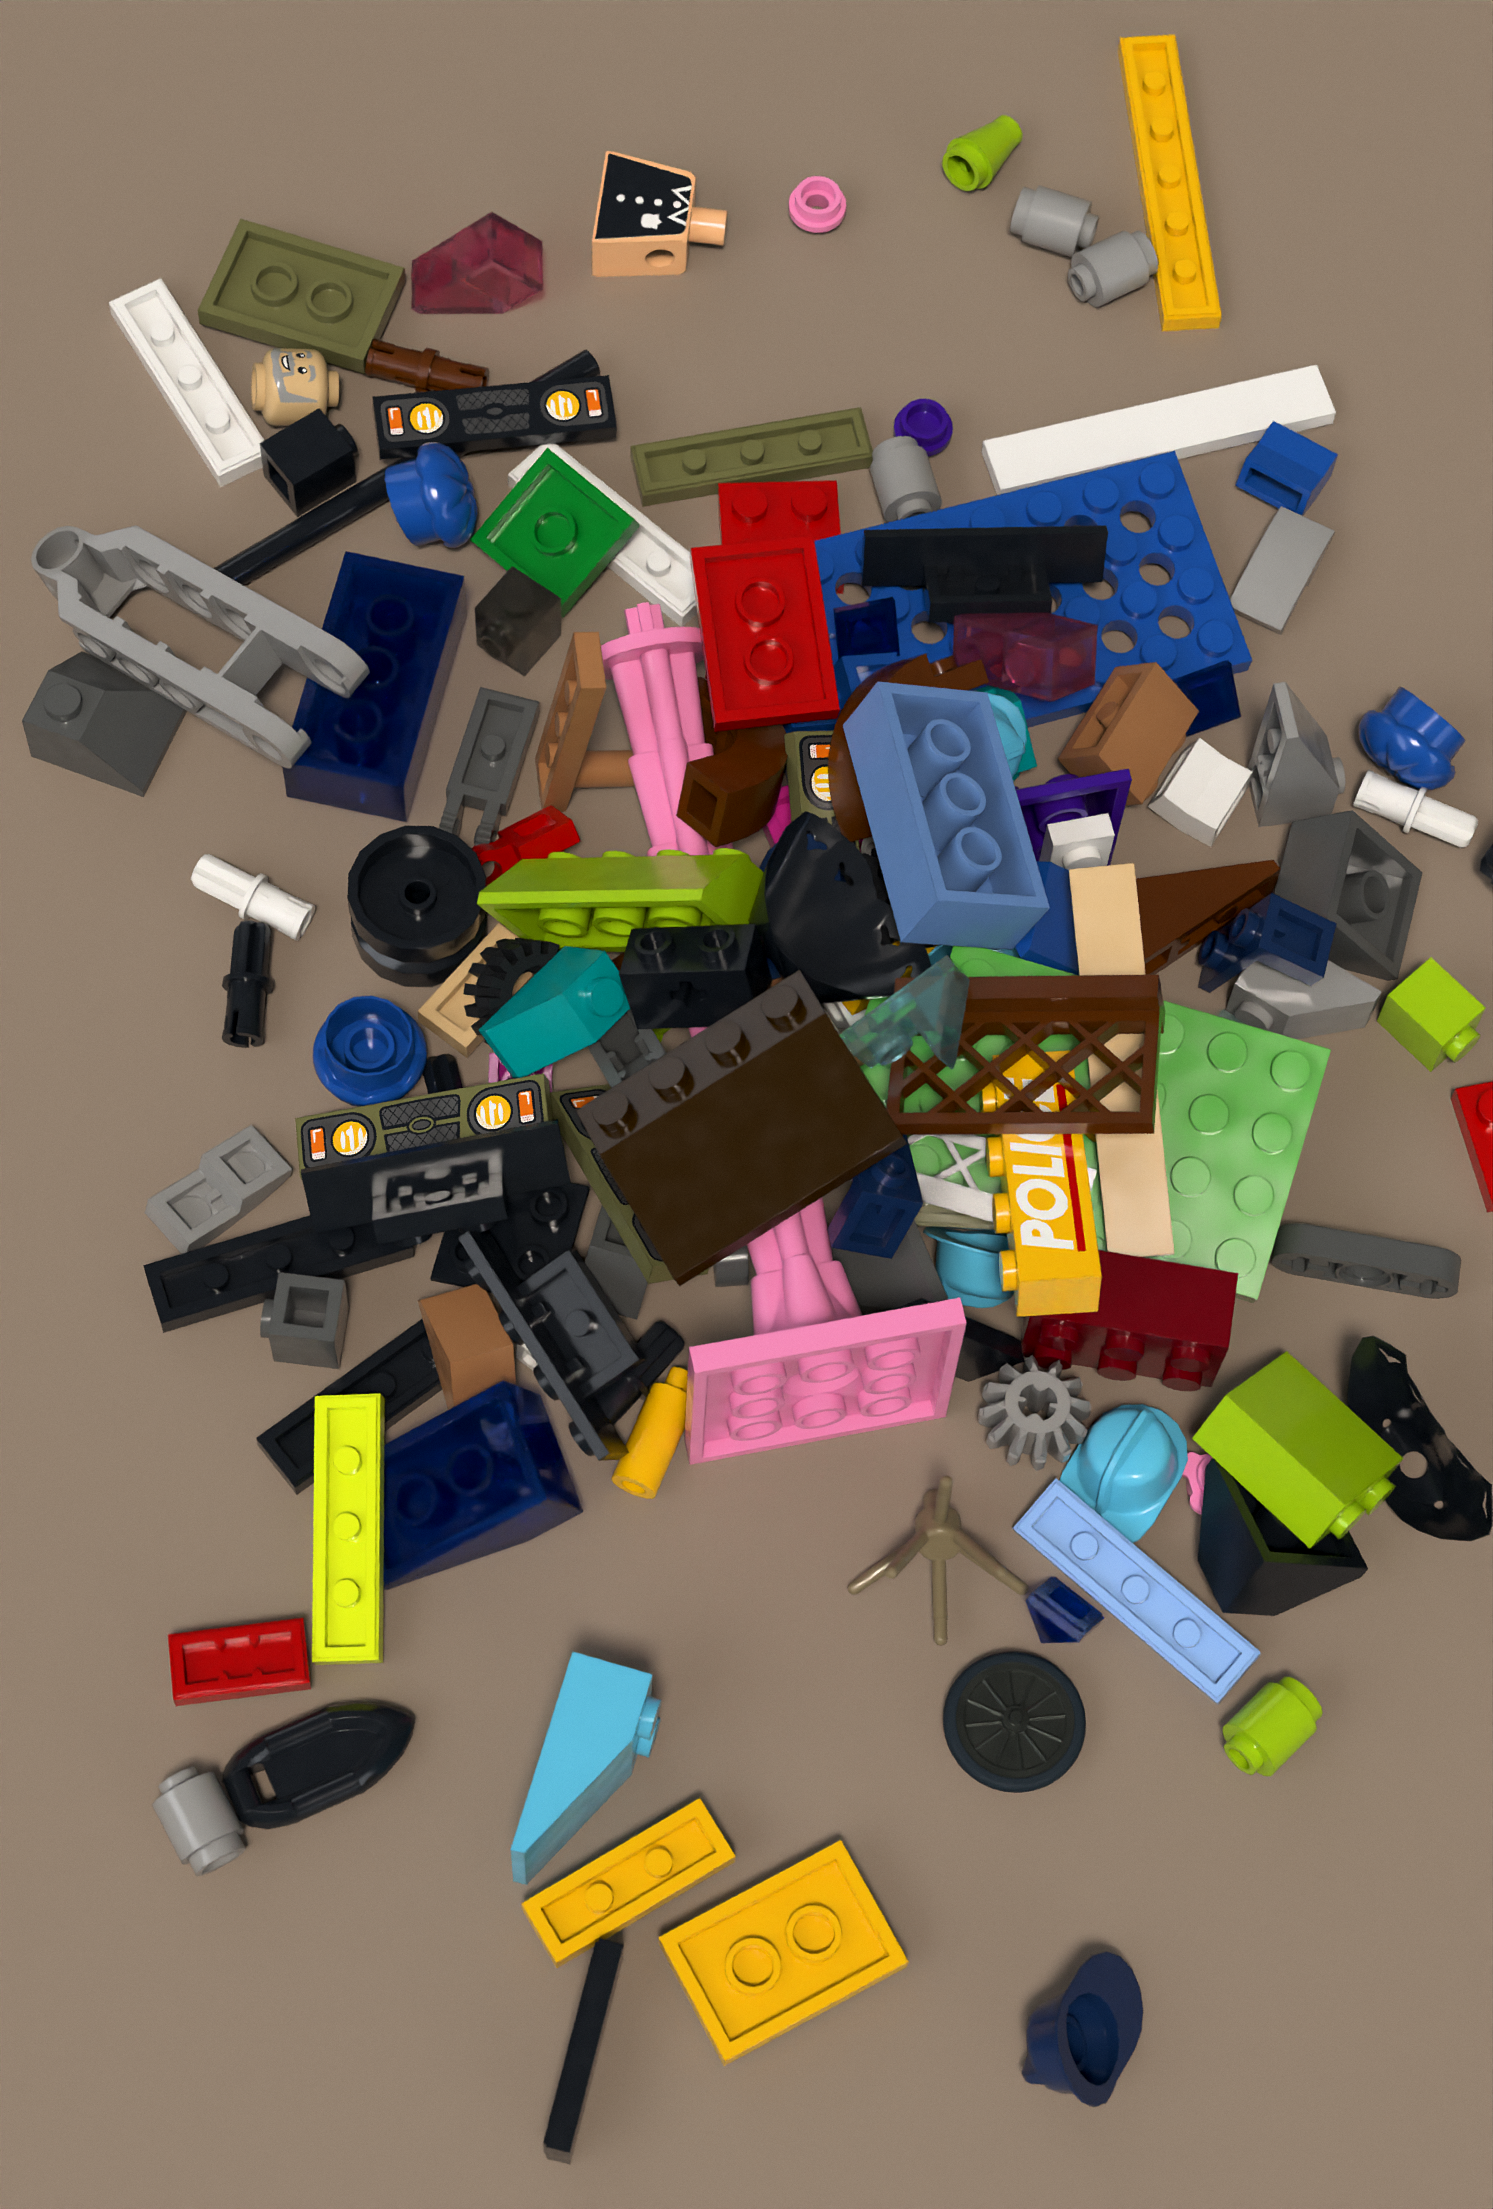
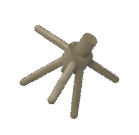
M947 1475L941 1477L938 1489L930 1490L924 1495V1509L917 1515L915 1520V1535L907 1543L848 1585V1592L856 1595L885 1575L893 1579L920 1552L922 1556L932 1560L934 1641L940 1646L947 1642L946 1560L955 1557L959 1552L1017 1594L1025 1595L1028 1592V1585L1013 1575L991 1554L962 1531L960 1515L955 1509L950 1507L953 1480Z

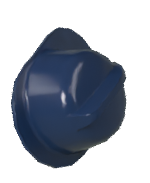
M1110 1952L1091 1955L1078 1969L1064 1993L1039 2004L1034 2009L1028 2019L1026 2030L1028 2055L1021 2071L1022 2077L1026 2082L1030 2084H1043L1046 2088L1061 2094H1074L1081 2103L1091 2107L1107 2103L1114 2091L1118 2078L1135 2051L1142 2032L1143 2003L1140 1986L1132 1968L1120 1956Z

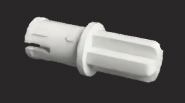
M1371 770L1367 771L1353 804L1356 808L1375 813L1404 826L1402 832L1408 834L1412 827L1461 848L1467 847L1470 844L1478 825V819L1475 816L1425 796L1427 788L1421 787L1418 791L1389 780Z
M205 854L201 857L191 876V881L196 888L239 909L238 914L240 918L247 920L249 917H252L277 929V931L291 937L295 941H298L304 935L315 912V905L294 897L268 883V876L260 873L255 878L210 854Z

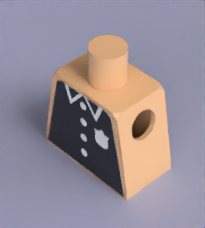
M606 151L592 238V276L680 275L687 268L690 242L724 246L727 210L695 207L696 176L689 171L617 152Z

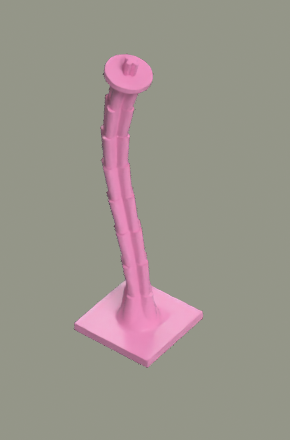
M649 602L637 604L635 608L625 609L624 614L629 635L608 641L601 645L605 679L614 681L634 755L628 759V764L652 845L647 851V856H657L660 850L665 849L678 850L689 855H713V851L719 848L734 849L733 842L715 847L676 816L687 762L714 755L712 744L705 743L696 664L704 660L700 628H665L660 604L650 605ZM708 1027L688 1028L691 1038ZM823 1197L746 1244L756 1272V1276L751 1279L754 1335L689 1347L684 1436L689 1465L946 1417L967 1323L961 1298L862 1315L842 1263L833 1261Z

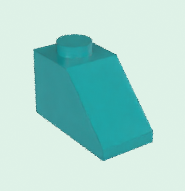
M564 946L479 1029V1032L513 1078H520L596 1043L630 1009L619 976V970L606 951Z

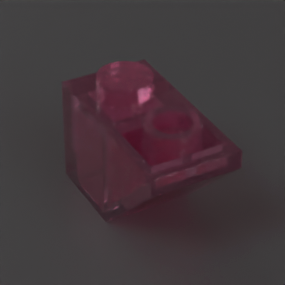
M494 212L488 213L412 260L411 310L419 314L505 313L543 290L542 240Z
M1051 613L960 614L954 617L953 655L957 665L982 659L989 679V683H986V685L1052 702L1095 684L1098 625Z

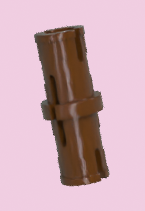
M379 339L373 340L372 348L369 349L366 360V376L414 387L415 393L488 386L489 368L466 364L439 356L440 351L426 347L422 352L396 346Z

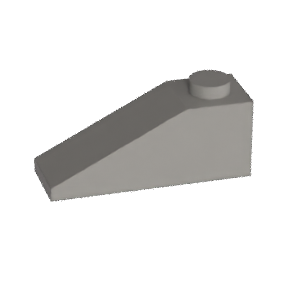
M1286 682L1274 683L1247 768L1253 772L1249 782V789L1258 827L1292 823V821L1329 815L1333 811L1338 794H1343L1345 791L1344 767L1339 757L1332 758L1327 735Z

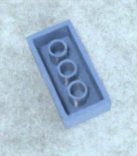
M877 682L843 724V729L900 941L903 943L1012 950L1050 907L988 693Z

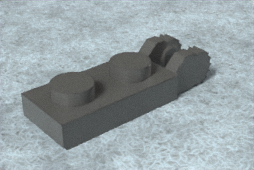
M483 687L479 688L446 788L447 802L439 829L458 836L464 806L484 811L481 823L475 832V846L484 843L489 844L496 840L501 815H507L540 713L539 701Z

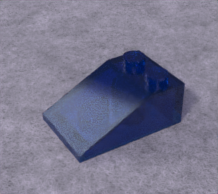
M503 1380L384 1445V1590H389L528 1542L584 1512L540 1394Z

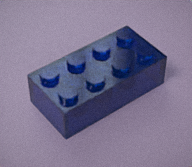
M345 551L322 630L333 635L354 650L366 663L370 673L349 698H344L307 677L292 728L296 732L303 729L312 743L291 769L282 766L287 797L407 822L467 614L465 576Z

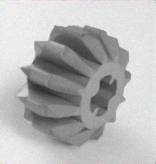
M1033 1355L1025 1359L1022 1373L1006 1363L1000 1368L998 1374L1000 1383L988 1382L984 1386L982 1398L988 1405L980 1408L978 1422L980 1425L993 1428L986 1440L989 1449L1000 1448L1007 1444L1010 1446L1006 1459L1010 1466L1016 1465L1020 1461L1022 1453L1030 1455L1031 1464L1036 1471L1044 1468L1047 1453L1063 1463L1069 1459L1071 1454L1069 1443L1082 1444L1086 1438L1088 1429L1081 1421L1089 1418L1091 1403L1090 1401L1076 1398L1083 1386L1080 1377L1070 1378L1063 1382L1059 1379L1063 1367L1059 1360L1049 1366L1048 1372L1039 1371L1038 1362ZM1026 1406L1034 1414L1026 1417L1023 1414L1024 1407ZM1043 1409L1047 1413L1045 1420L1036 1412Z

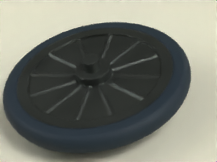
M1003 1652L978 1660L964 1670L956 1679L945 1701L943 1729L952 1756L969 1776L995 1790L1022 1793L1038 1790L1052 1784L1072 1767L1084 1743L1086 1716L1076 1687L1058 1667L1032 1654Z

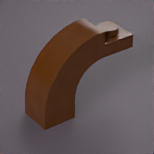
M926 653L878 669L868 676L850 695L836 721L828 756V781L833 810L841 834L850 842L872 837L843 724L877 682L967 691L989 683L982 659L957 665L954 655H950L929 663Z
M701 676L698 677L705 743L712 744L714 755L687 762L676 816L715 847H719L749 837L762 829L772 819L776 811L788 758L784 734L787 733L782 724L714 732L707 680Z

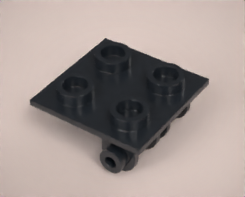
M571 1183L507 1196L508 1219L497 1221L493 1228L484 1231V1233L492 1235L521 1283L567 1250H573L590 1191L589 1186ZM458 1229L444 1232L430 1277L431 1281L459 1287L477 1284L465 1267L464 1258L468 1256V1253L458 1239L464 1233L459 1232Z

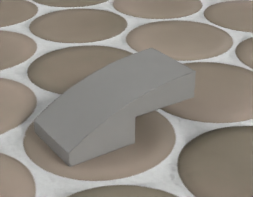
M1281 506L1256 548L1230 598L1235 614L1282 635L1305 587L1309 586L1335 531Z
M250 1125L202 1154L197 1170L149 1198L145 1214L181 1254L193 1251L207 1245L256 1208L291 1176L292 1168L263 1136Z

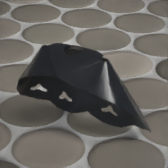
M805 811L786 826L767 862L748 920L749 924H756L765 956L774 963L782 979L784 980L800 970L821 1004L894 997L895 979L901 978L908 966H912L911 978L933 977L932 966L924 944L903 943L900 941L892 907L877 898L872 870L858 848L830 823L810 812ZM806 832H812L814 840L826 844L827 849L807 850L808 838ZM841 862L845 865V874L854 881L852 886L843 881L834 880L838 874ZM881 925H885L888 928L891 938L899 940V946L893 944L881 945Z
M1374 1335L1363 1337L1351 1359L1347 1390L1348 1408L1399 1455L1403 1457L1409 1452H1418L1428 1462L1426 1473L1422 1477L1415 1479L1406 1476L1401 1471L1399 1464L1388 1477V1480L1395 1485V1488L1385 1501L1403 1522L1422 1533L1439 1539L1473 1541L1490 1535L1493 1526L1492 1484L1476 1471L1466 1457L1448 1439L1445 1430L1430 1412L1424 1398L1408 1374L1406 1354ZM1381 1350H1383L1389 1357L1397 1359L1400 1363L1389 1362L1387 1357ZM1389 1419L1391 1425L1386 1428L1383 1427V1421ZM1485 1491H1486V1503H1485L1486 1513H1485V1510H1484V1508H1483V1502H1484V1498H1485ZM1437 1501L1443 1502L1441 1509H1437L1434 1506Z

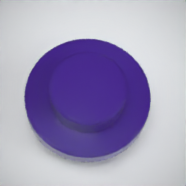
M916 399L908 403L897 414L893 428L894 437L909 436L914 438L918 446L926 450L928 456H933L943 451L950 443L953 431L951 418L944 407L931 399Z

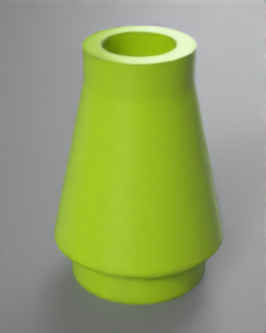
M1000 115L993 122L953 139L948 144L947 152L942 160L943 169L948 179L956 187L964 191L987 187L1012 150L1021 143L1023 136L1020 126L1013 118L1007 115Z

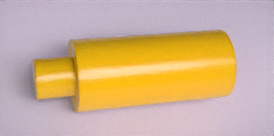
M671 1367L664 1383H653L651 1385L649 1394L644 1401L625 1445L629 1453L619 1459L611 1477L612 1482L622 1490L641 1498L653 1499L656 1497L685 1429L687 1370L680 1367Z

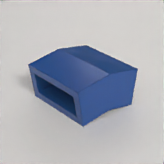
M1273 421L1259 443L1247 456L1235 486L1277 508L1282 506L1303 516L1331 477L1338 454Z

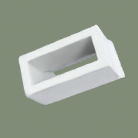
M1198 738L1182 751L1148 807L1178 830L1212 847L1247 791L1253 772L1224 757L1201 738Z

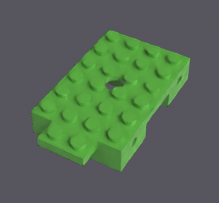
M953 946L944 977L1079 975L986 948ZM893 997L870 999L863 1019L865 1020L869 1017L875 1019L883 1030L889 1045L887 1053L860 1066L885 1108H887L897 1015ZM1164 1001L1165 1025L1164 1034H1161L1157 1089L1174 1255L1145 1258L1238 1273L1235 1298L1254 1303L1259 1297L1331 1049ZM1072 1034L1050 1035L1038 1047L1044 1052L1069 1051L1081 1042ZM985 1035L972 1047L990 1063L992 1055H1000L1012 1046L1014 1042L1007 1035ZM911 1036L910 1051L925 1063L949 1043L942 1036ZM961 1054L936 1075L955 1091L978 1073L979 1070ZM1085 1059L1074 1068L1075 1080L1088 1090L1090 1088L1088 1060ZM909 1066L907 1076L914 1072ZM925 1083L905 1099L903 1113H927L944 1099ZM977 1093L966 1103L976 1112H981L979 1093ZM974 1134L984 1138L995 1137V1134ZM1083 1134L1087 1167L1097 1170L1091 1189V1200L1098 1250L1107 1251L1096 1142ZM926 1136L910 1145L917 1173L933 1177L956 1164L942 1139ZM954 1143L963 1160L980 1151ZM986 1156L967 1166L980 1191L990 1194L1002 1192L1000 1177L988 1176ZM961 1171L944 1179L948 1182L969 1187Z

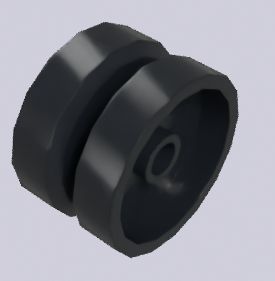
M403 826L382 833L359 852L348 873L347 899L351 915L352 937L361 959L379 977L404 987H433L442 984L488 935V913L477 905L479 892L487 887L486 875L476 852L457 835L434 826Z

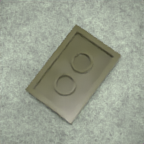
M240 219L198 308L199 323L277 348L315 349L322 353L327 363L365 374L366 360L369 349L372 348V342L374 339L380 340L405 284L404 267Z

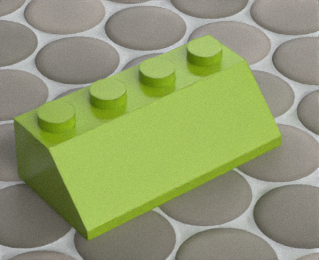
M730 848L716 849L713 851V855H689L682 851L665 849L660 850L657 856L638 857L622 851H606L602 854V857L581 858L566 852H552L546 859L520 860L479 892L477 905L519 938L553 942L560 945L559 950L564 946L606 952H625L631 929L749 924L748 920L764 872L751 861L748 854Z

